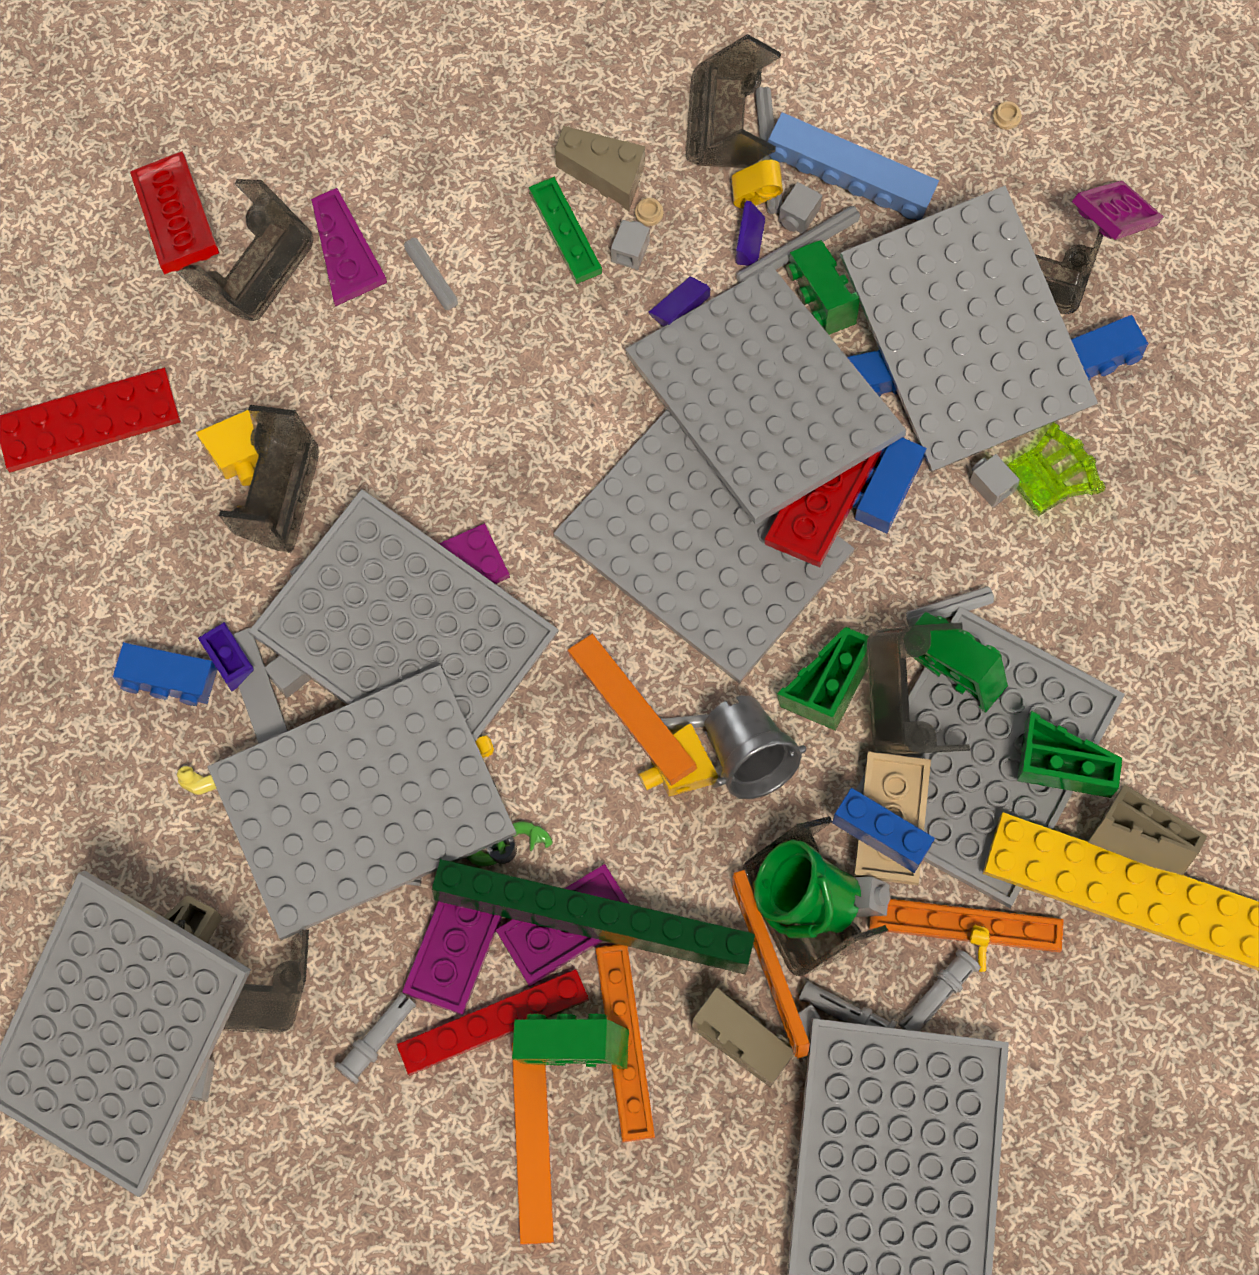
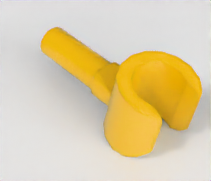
M488 736L479 737L475 743L482 758L491 756L494 752L491 739Z
M974 925L970 936V943L979 945L978 964L981 967L979 972H985L986 952L990 939L989 930L985 927Z

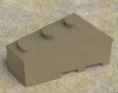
M563 126L555 148L556 167L583 184H589L600 191L601 195L606 198L610 197L620 203L624 209L630 211L645 167V146Z
M1124 784L1107 808L1088 843L1147 866L1183 875L1199 854L1207 836Z

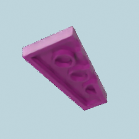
M338 188L311 199L335 307L386 284V276Z

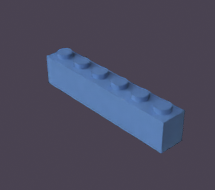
M783 112L769 137L765 154L769 155L773 160L785 162L796 167L802 173H810L823 179L824 182L830 185H837L847 189L855 196H863L870 199L880 207L893 209L908 219L921 220L939 182L935 178Z

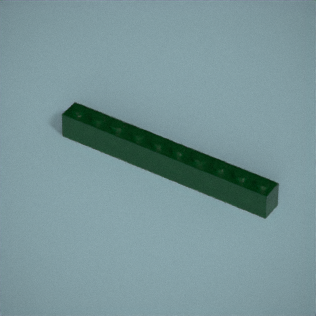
M440 859L432 886V894L435 901L745 975L755 938L753 933Z

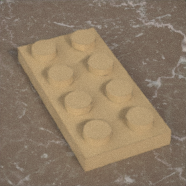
M868 752L863 795L924 831L931 760ZM858 839L854 877H874L881 881L918 886L921 864L916 872L913 873Z

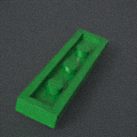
M552 177L528 187L529 194L575 283L579 284L602 274V267L556 178Z

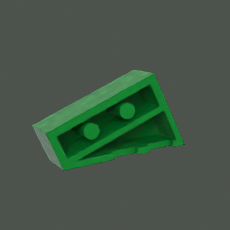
M819 240L791 251L789 254V264L786 265V269L792 281L796 280L800 287L798 292L804 305L809 304L812 310L811 314L830 335L857 324L860 298L857 292L852 294L845 286V284L849 283L845 274L839 276L835 268L837 262L823 241Z
M925 611L903 638L907 653L936 676L939 677L943 674L958 685L955 687V690L961 695L967 691L980 701L978 707L985 713L1008 687L1001 653L991 645L984 646L977 642L969 632L953 628L942 616L937 615L935 617Z
M844 627L818 653V657L806 668L803 667L797 673L798 676L786 688L783 687L777 693L780 707L836 731L876 653L874 638Z
M1031 711L1025 721L1017 781L1112 798L1119 789L1123 758L1087 739L1084 741L1067 732L1068 729L1060 725L1057 727L1040 718L1039 714Z
M527 1014L526 1020H515L512 1059L523 1064L565 1066L566 1064H586V1067L596 1068L597 1064H612L617 1066V1069H627L629 1029L608 1020V1016L605 1014H588V1019H577V1016L573 1014H557V1019H546V1016L541 1014Z

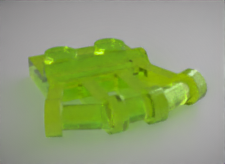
M1053 422L1036 447L1007 464L1010 470L1020 479L1017 490L1038 517L1056 505L1062 504L1069 497L1084 494L1095 495L1106 490L1104 481L1099 478L1095 457L1088 455L1084 450V443L1081 439H1075L1059 429L1060 425ZM1052 439L1065 446L1047 458L1042 455V452ZM1069 455H1074L1078 462L1060 474H1057L1052 468L1053 465ZM1085 471L1087 483L1066 486L1064 482Z

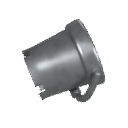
M741 695L736 697L739 703L729 706L728 702L725 701L711 711L705 720L704 726L708 731L705 734L712 744L723 768L721 777L713 780L711 785L714 788L726 785L729 793L738 799H755L772 793L789 781L799 768L801 754L805 753L807 748L804 745L798 746L790 736L781 732L764 711L758 700L752 696Z

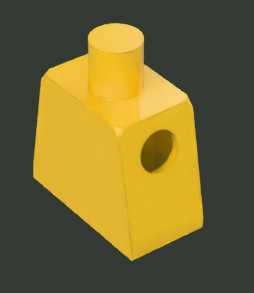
M249 410L196 432L203 448L225 479H230L237 475L242 486L252 485L258 480L254 468L262 465L264 460L255 424Z
M691 723L673 735L696 763L697 769L672 786L652 761V768L638 774L646 791L663 784L669 797L709 786L713 780L718 778V774Z

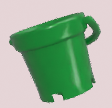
M789 840L775 847L761 864L756 880L753 882L754 898L758 911L773 929L780 934L787 935L789 938H815L818 934L827 933L828 931L833 933L842 932L852 923L859 910L858 907L854 906L855 895L861 897L858 881L851 874L823 859L812 846L803 841ZM780 923L786 924V925L792 924V923H797V924H800V925H789L788 927H786V926L781 925Z

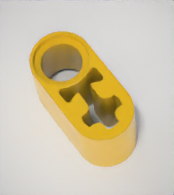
M776 160L760 161L736 172L731 177L734 205L738 208H744L746 201H751L757 206L779 196L783 192L780 163Z

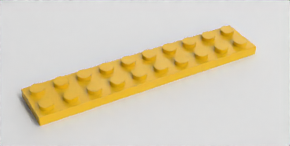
M1004 812L1000 815L982 874L1259 971L1258 901L1184 875L1147 866L1090 844L1087 841Z

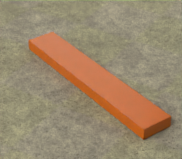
M593 633L567 650L572 660L671 786L697 769L693 759Z
M745 870L735 872L732 880V889L748 932L755 934L753 945L794 1056L797 1059L808 1056L810 1045L762 915L758 911Z
M890 899L887 916H870L869 930L970 942L972 928L974 925L989 930V944L1060 953L1062 951L1064 919Z
M619 944L596 947L604 1013L608 1016V1020L629 1029L627 1069H617V1066L612 1065L622 1142L655 1138L628 947Z
M513 1060L520 1245L554 1243L546 1065L523 1064Z

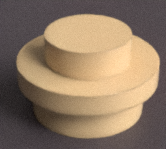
M1010 101L998 105L993 113L994 123L1006 130L1017 127L1022 117L1019 107Z
M645 198L637 204L635 217L638 222L645 226H654L663 218V207L656 199Z

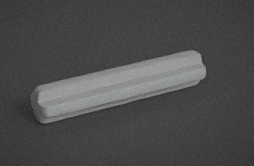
M411 238L404 243L405 251L443 308L451 310L458 305L457 297L419 240Z
M986 586L908 611L906 613V620L909 627L912 628L925 611L935 617L939 615L943 618L954 616L959 607L970 611L992 604L994 602V595L991 588Z

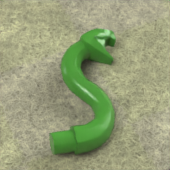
M526 821L512 823L517 835L525 834L529 836L530 851H533L538 843H544L545 848L553 844L550 835L540 826H535ZM501 841L498 843V849L494 851L504 854L506 853L505 848L509 845H505ZM483 851L466 857L472 864L477 866L496 864L489 853L486 854Z

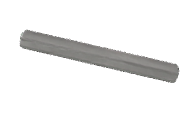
M767 86L758 87L755 95L762 161L773 160L769 155L765 154L769 137L775 127L771 89ZM781 194L766 201L769 214L780 213L782 205Z
M848 207L737 273V281L741 283L771 265L777 270L789 262L791 251L819 240L826 241L858 222L860 213L856 207Z

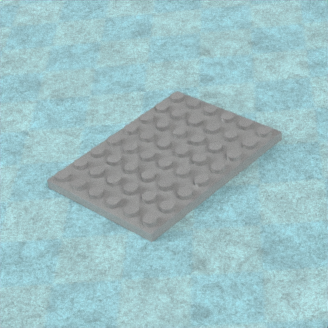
M1006 185L840 253V257L853 288L860 298L861 307L919 445L927 448L924 457L931 472L1098 404Z
M772 265L676 319L670 325L662 327L625 348L626 356L755 525L906 436L905 427Z
M668 410L660 416L553 533L554 538L739 684L847 561L855 549L837 535L819 568L765 545V537L779 511L755 525Z
M361 489L249 630L251 636L347 705L440 665L475 742L559 632V629L363 489Z
M959 607L950 623L951 626L959 631L965 630L969 632L977 642L984 646L991 645L1001 653L1008 687L985 713L978 707L980 705L978 699L967 691L961 695L955 690V687L958 685L943 674L938 677L925 667L877 753L931 760L924 832L933 836L935 840L923 861L1011 908L1021 887L982 874L1000 815L1004 812L1053 830L1073 791L1017 781L1026 719L1030 712L1033 711L1047 722L1057 727L1060 725L1068 729L1067 732L1084 741L1087 739L1098 745L1125 694ZM865 774L856 788V791L863 794Z
M440 665L207 766L280 940L437 871L440 859L455 863L511 836L517 835Z
M84 870L78 873L0 1045V1111L137 1197H141L146 1193L251 969Z
M811 1019L787 1275H992L1009 1042Z

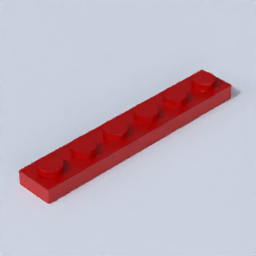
M575 969L396 1045L407 1074L411 1076L513 1033L515 1020H526L527 1014H541L549 1018L587 1002L589 998L578 971Z

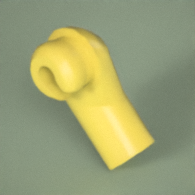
M189 766L181 767L177 772L180 786L195 795H202L217 789L211 775L203 777L194 772Z

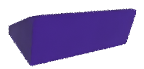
M746 201L744 204L736 249L735 263L737 265L750 266L759 260L766 219L751 201Z
M690 276L651 309L649 315L662 327L670 325L676 319L704 303L710 297L711 288Z
M225 622L198 637L231 692L237 689L254 671L253 666Z

